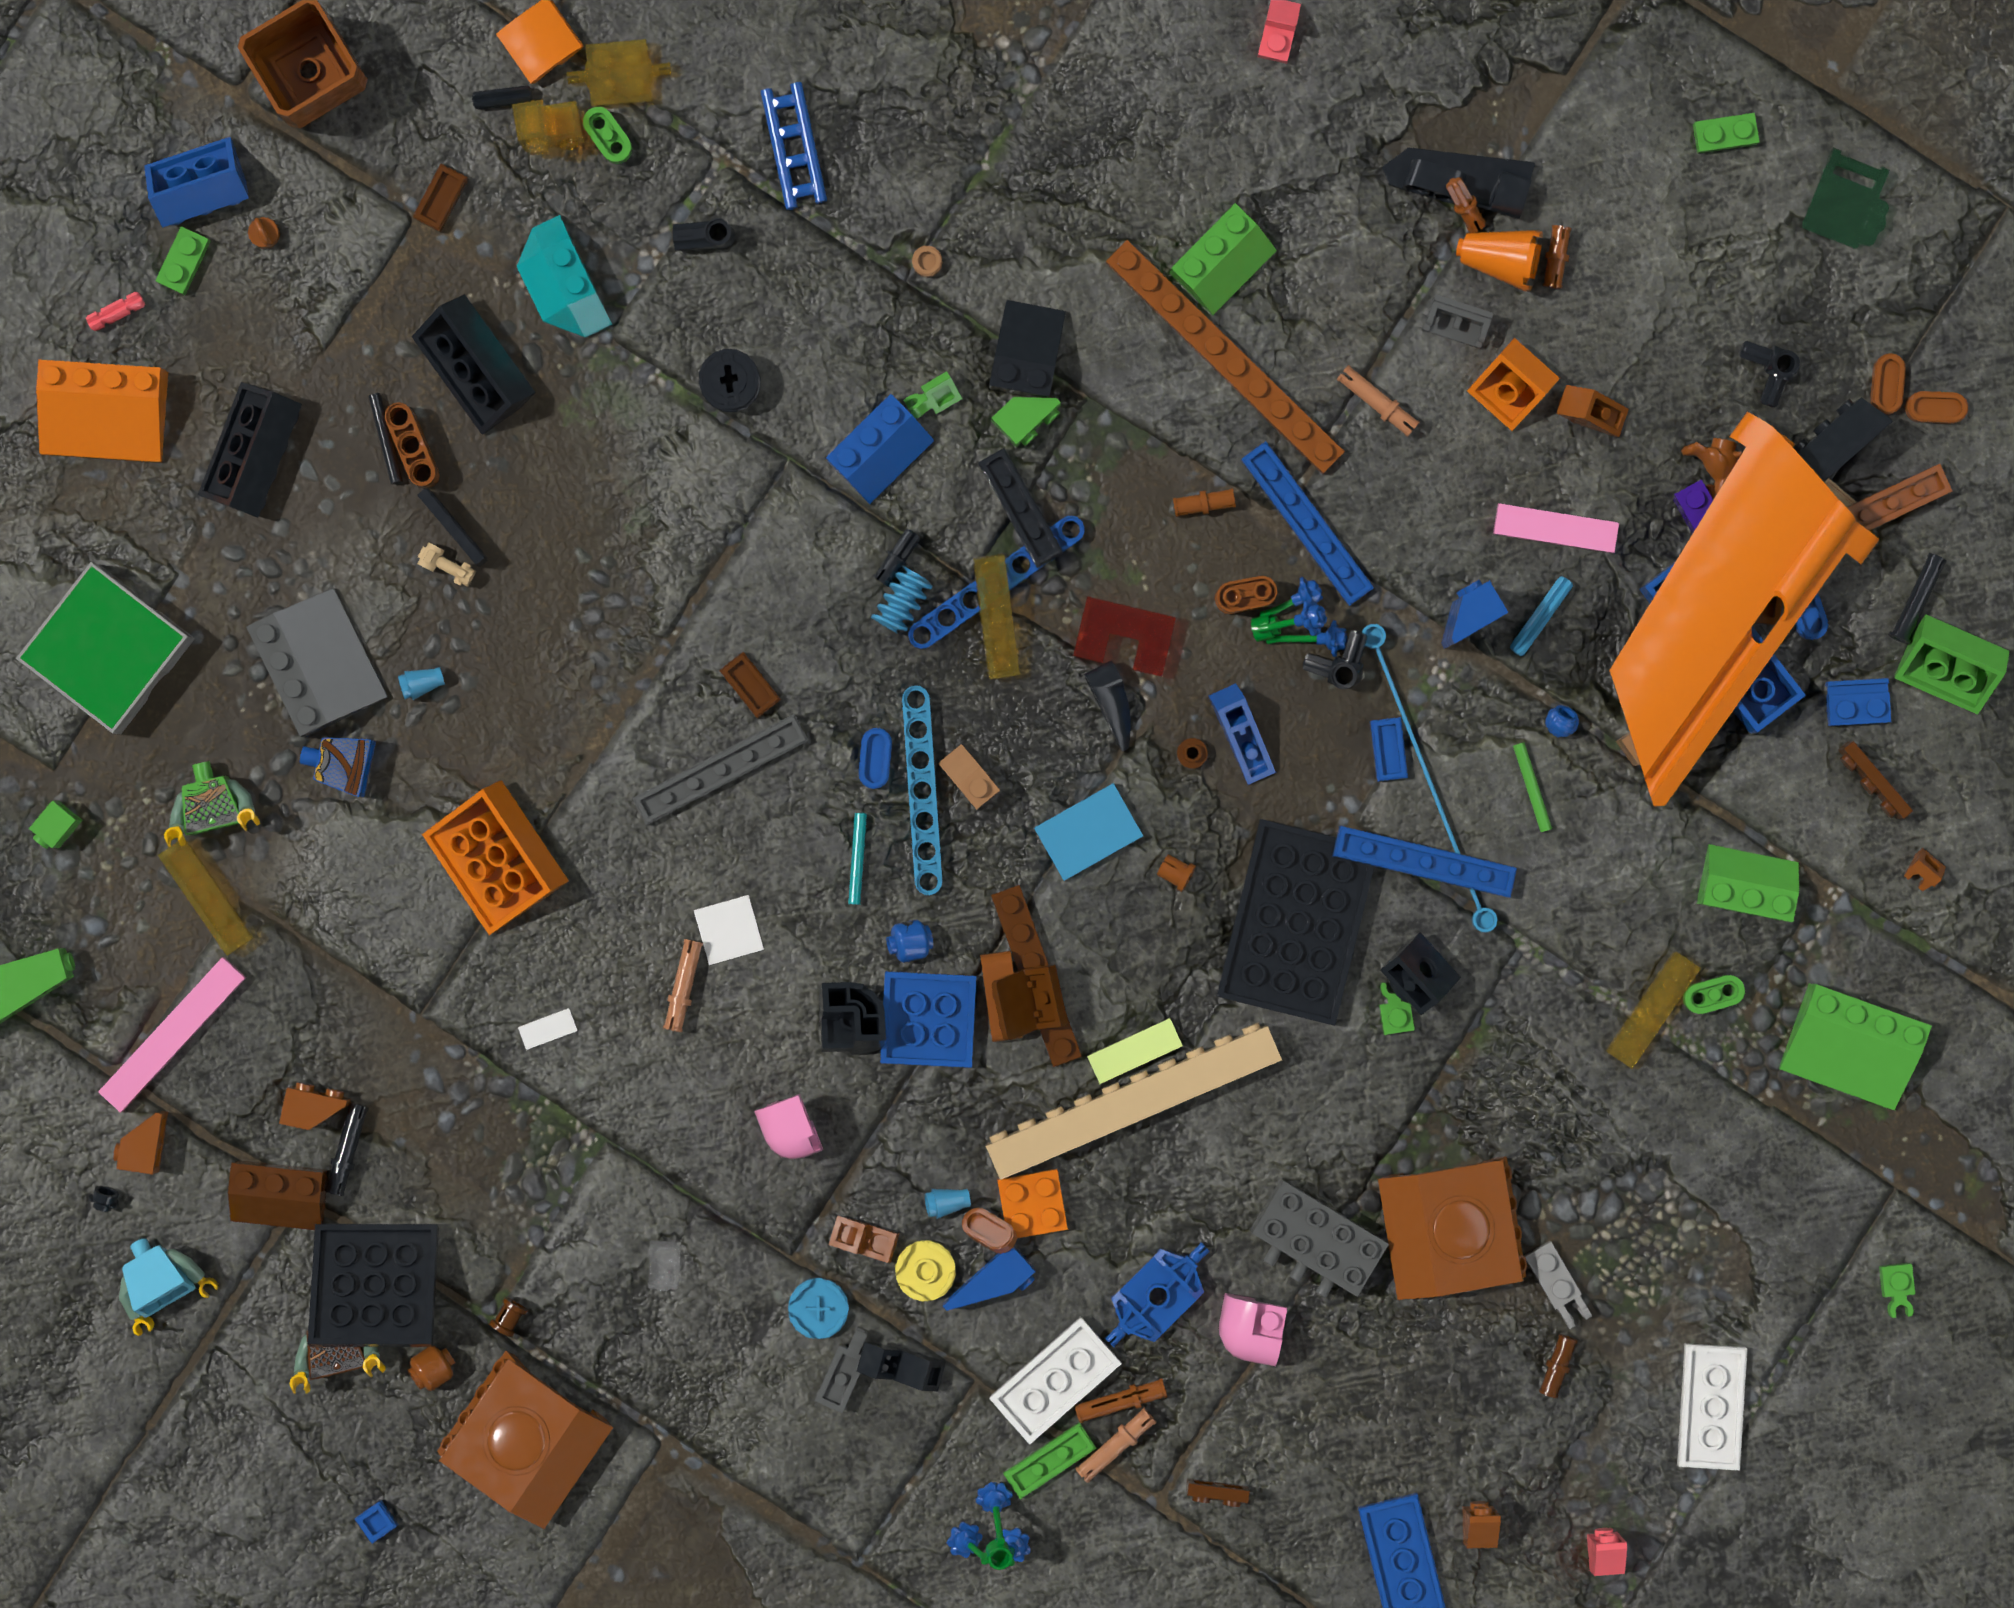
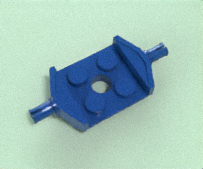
M1201 1242L1189 1256H1182L1160 1248L1116 1294L1111 1296L1120 1322L1105 1339L1113 1347L1126 1334H1134L1155 1342L1204 1293L1196 1268L1198 1267L1197 1263L1210 1252L1209 1249ZM1159 1287L1166 1291L1167 1298L1162 1304H1154L1150 1301L1149 1294L1154 1288Z

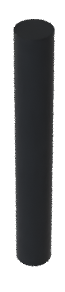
M380 393L371 394L368 398L390 483L397 484L403 481L391 434L385 421V411Z

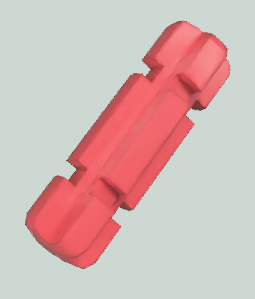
M133 292L126 296L127 299L121 298L101 308V312L95 311L87 315L86 320L89 327L93 331H98L104 328L106 323L110 325L131 314V310L137 311L145 306L143 297L140 293Z

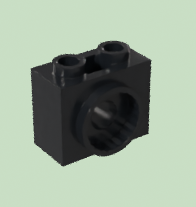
M1421 932L1405 943L1380 969L1389 979L1394 993L1404 1002L1411 1004L1420 1015L1439 1003L1461 978Z

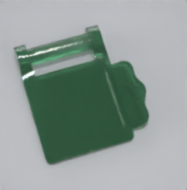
M1833 147L1802 222V228L1853 249L1858 248L1860 244L1866 247L1872 246L1878 234L1886 227V214L1889 210V205L1878 198L1890 169L1882 166L1878 169L1842 155L1841 150ZM1835 166L1874 180L1872 189L1833 174Z

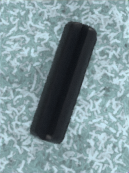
M528 85L472 93V102L475 109L531 103L533 99L532 90Z

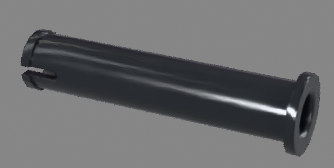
M1928 553L1925 564L1893 632L1888 633L1889 637L1898 642L1911 645L1910 637L1947 560L1938 555Z

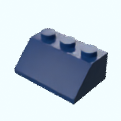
M231 137L144 165L148 199L162 228L180 224L186 219L198 215L210 214L214 210L228 205H237L249 198L246 179Z
M890 394L826 457V460L871 504L934 442V439L914 416Z
M1479 579L1456 593L1459 598L1452 602L1441 643L1444 649L1508 613L1490 580L1482 585Z

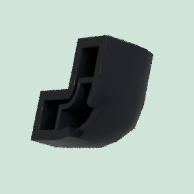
M832 982L821 984L819 994V1026L821 1029L822 1052L851 1051V1055L870 1053L881 1049L886 1042L885 1011L882 1000L861 983Z

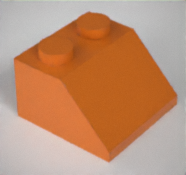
M1514 338L1471 385L1467 392L1513 431L1560 378Z

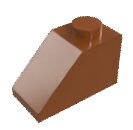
M1566 385L1556 414L1581 426L1619 437L1629 409L1596 390Z
M161 1111L155 1113L121 1138L120 1143H117L114 1149L113 1159L117 1161L116 1169L152 1175L159 1172L168 1112Z

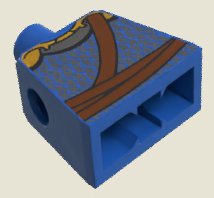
M322 738L319 749L303 746L300 764L315 767L313 780L353 796L364 797L376 741L368 739Z

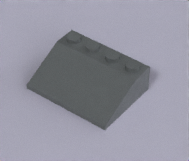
M335 588L284 608L246 626L300 737L307 738L388 698Z

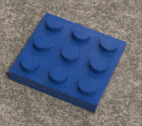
M885 971L883 1007L885 1011L886 1042L881 1048L880 1063L972 1068L976 976Z

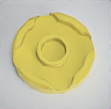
M931 1240L916 1241L908 1245L899 1255L895 1266L896 1280L901 1290L910 1298L921 1302L935 1300L944 1296L952 1287L956 1276L955 1261L950 1251L942 1244Z

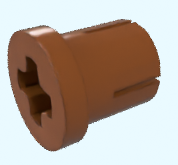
M1168 854L1164 862H1162L1157 876L1177 886L1178 891L1183 892L1196 869V865L1192 863L1188 865Z

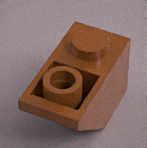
M297 1082L296 1087L290 1086L286 1089L279 1124L306 1130L313 1129L348 1107L352 1099L344 1097L345 1092L327 1088L326 1093L314 1091L315 1086L312 1084Z
M1472 1501L1470 1506H1462L1463 1544L1465 1547L1497 1548L1501 1516L1493 1506H1489V1502Z

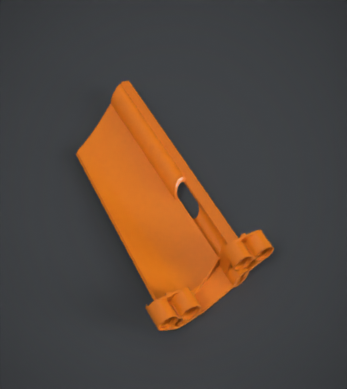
M1746 412L1729 436V438L1745 446V450L1610 668L1653 806H1665L1843 556L1848 554L1862 565L1879 541V538L1856 521V518L1796 452L1793 448L1795 444L1790 439L1779 433L1767 422L1749 412ZM1774 596H1778L1784 603V613L1762 643H1757L1752 636V626Z

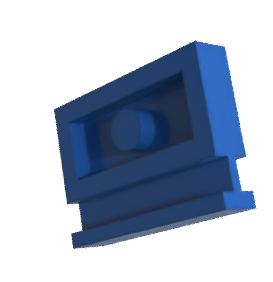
M1889 678L1825 682L1827 687L1828 726L1890 723Z

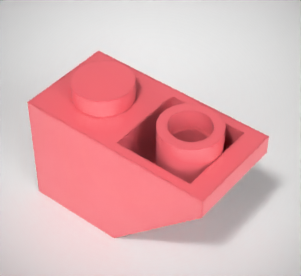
M1613 1528L1595 1529L1594 1534H1587L1590 1572L1594 1576L1625 1574L1627 1542L1618 1532H1613Z

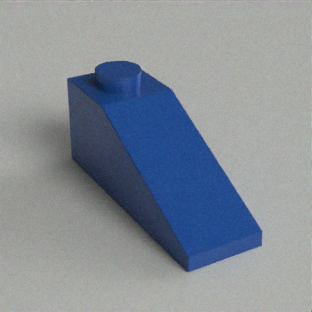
M1235 683L1209 695L1216 716L1247 784H1252L1276 773L1246 698L1238 685Z
M1015 1246L1006 1253H997L943 1302V1307L948 1311L1009 1294L1017 1288L1023 1291L1035 1280L1032 1276L1035 1273V1268Z

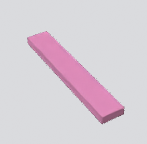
M222 957L98 1093L120 1113L123 1112L247 977L225 957Z

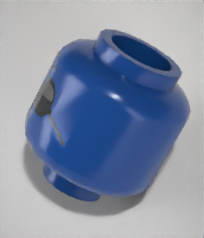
M912 920L895 924L891 929V936L886 937V944L889 954H895L899 961L905 963L926 958L929 954V949L933 948V938L928 925H923L919 920Z

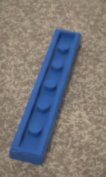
M1266 441L1241 459L1242 463L1348 606L1374 588Z
M1339 826L1333 851L1334 857L1506 898H1511L1517 871L1515 867Z

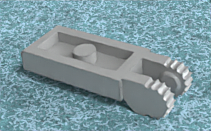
M1551 1241L1524 1255L1553 1308L1558 1310L1569 1329L1573 1328L1575 1324L1573 1317L1564 1307L1566 1303L1574 1300L1582 1317L1586 1320L1592 1317L1580 1296L1582 1294Z

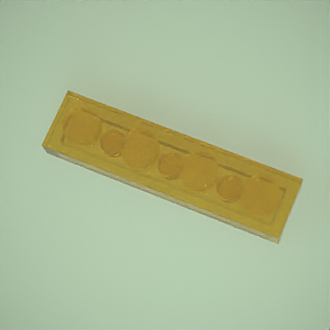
M997 554L973 558L988 678L996 679L1020 675L1005 555Z
M187 840L184 846H180L177 841L171 847L158 854V857L226 956L254 939Z
M1673 951L1606 1049V1052L1633 1069L1701 968L1678 952Z

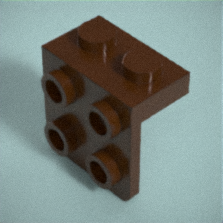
M1055 964L1025 968L992 982V995L995 1000L999 1027L1004 1040H1013L1037 1029L1062 1027L1068 1024Z

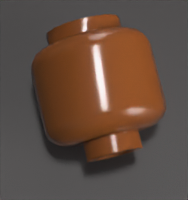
M433 1345V1347H427L410 1359L411 1368L407 1371L420 1390L425 1388L428 1391H434L453 1377L451 1366L455 1364V1361L446 1348L440 1351Z

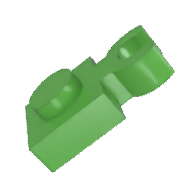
M1381 982L1380 991L1387 998V1003L1379 1004L1383 1035L1414 1031L1411 1004L1401 1001L1395 993H1389L1386 982Z
M1901 1263L1879 1266L1882 1296L1891 1297L1892 1299L1887 1308L1889 1316L1896 1318V1308L1899 1305L1905 1307L1906 1316H1912L1913 1306L1907 1301V1295L1915 1294L1912 1264Z

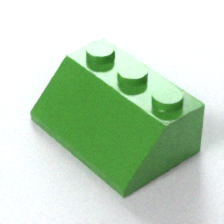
M1235 203L1172 266L1169 274L1213 316L1277 250L1260 227Z
M1925 614L1911 636L1910 640L1912 643L1907 645L1894 678L1978 715L2006 674L2009 650Z
M1708 844L1696 904L1784 922L1794 921L1799 896V862Z

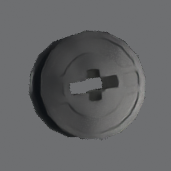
M722 349L712 353L704 360L699 371V386L702 395L712 407L722 412L735 413L748 408L756 400L760 392L761 377L755 363L747 354L737 349ZM726 369H731L734 378L738 377V381L733 382L734 392L728 393L726 383L722 384V381L727 379Z

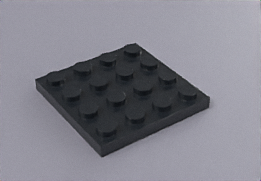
M315 1224L308 1346L433 1347L438 1224Z

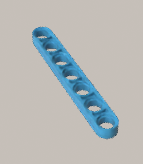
M911 686L903 694L902 705L914 878L916 888L920 893L932 895L937 893L942 886V867L930 698L928 692L923 687ZM912 691H920L925 697V702L920 708H912L907 702V697ZM921 721L925 723L927 733L923 738L916 739L910 735L909 728L913 722ZM919 751L925 752L929 757V763L923 769L915 768L911 762L913 754ZM918 782H926L930 785L931 794L928 798L918 799L914 795V786ZM921 812H928L933 817V825L927 830H922L916 825V817ZM929 842L935 847L936 851L932 859L923 860L919 857L918 847L922 843ZM932 873L937 877L938 883L936 888L928 891L921 887L920 878L923 874Z

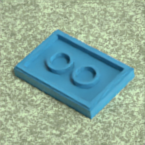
M1114 783L1034 828L1063 881L1143 837Z

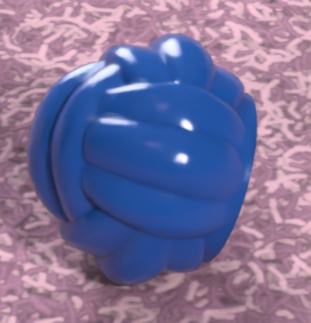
M1558 705L1548 712L1545 724L1548 731L1555 737H1567L1577 730L1579 719L1574 710L1567 706Z

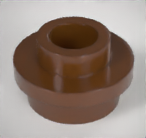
M1186 739L1177 749V758L1186 768H1198L1207 759V748L1199 739ZM1191 747L1196 748L1198 751V756L1195 759H1190L1187 756V750Z

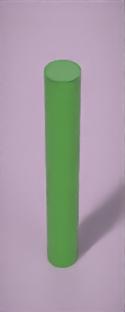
M1525 742L1513 745L1540 832L1550 830L1552 826Z

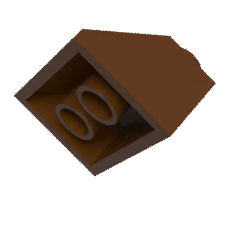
M242 1160L232 1162L228 1186L230 1221L315 1230V1224H323L327 1193L325 1188L328 1183L329 1170Z

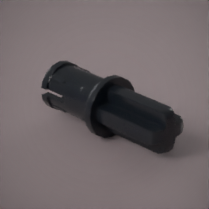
M906 529L891 552L887 550L888 556L873 577L889 587L896 577V573L900 571L903 565L907 566L906 560L919 543L921 537L912 530Z

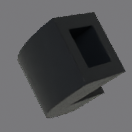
M864 1342L856 1372L875 1379L894 1380L921 1391L938 1392L946 1362L892 1346Z

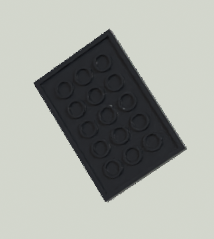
M1260 819L1216 997L1335 1026L1374 866L1334 857L1333 851L1336 837Z

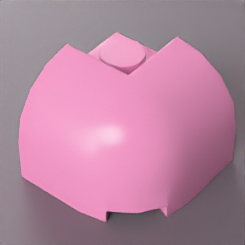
M800 1094L782 1101H776L754 1111L765 1141L770 1149L779 1156L788 1159H799L823 1150L814 1123L809 1119Z
M1225 1293L1219 1321V1335L1224 1347L1234 1357L1244 1361L1276 1366L1282 1345L1287 1307L1258 1302L1255 1298Z

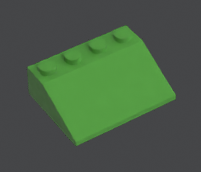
M1809 983L1779 1069L1895 1110L1923 1053L1932 1026L1823 986Z

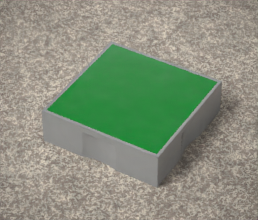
M90 562L16 659L111 733L121 735L146 703L154 686L162 677L170 672L195 638L162 612L148 606L131 588L100 564Z

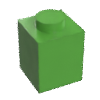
M52 800L29 829L35 833L33 839L46 849L49 847L60 848L83 820L62 802Z

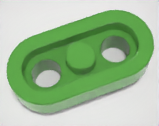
M603 107L589 109L584 115L583 126L605 159L614 164H620L628 160L632 153V144L612 114ZM598 119L605 121V125L601 129L594 127V123ZM615 144L622 145V151L618 154L612 152V147Z
M1719 976L1688 986L1683 994V1003L1693 1013H1708L1738 1004L1744 997L1745 987L1743 982L1736 976ZM1727 984L1732 987V993L1729 996H1725L1722 991L1723 987ZM1698 992L1703 996V1001L1700 1004H1696L1693 1001V996Z

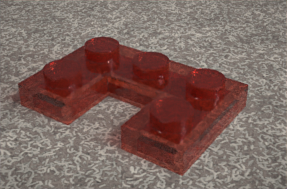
M1087 596L1073 656L1103 663L1109 634L1139 641L1133 671L1162 677L1176 617Z

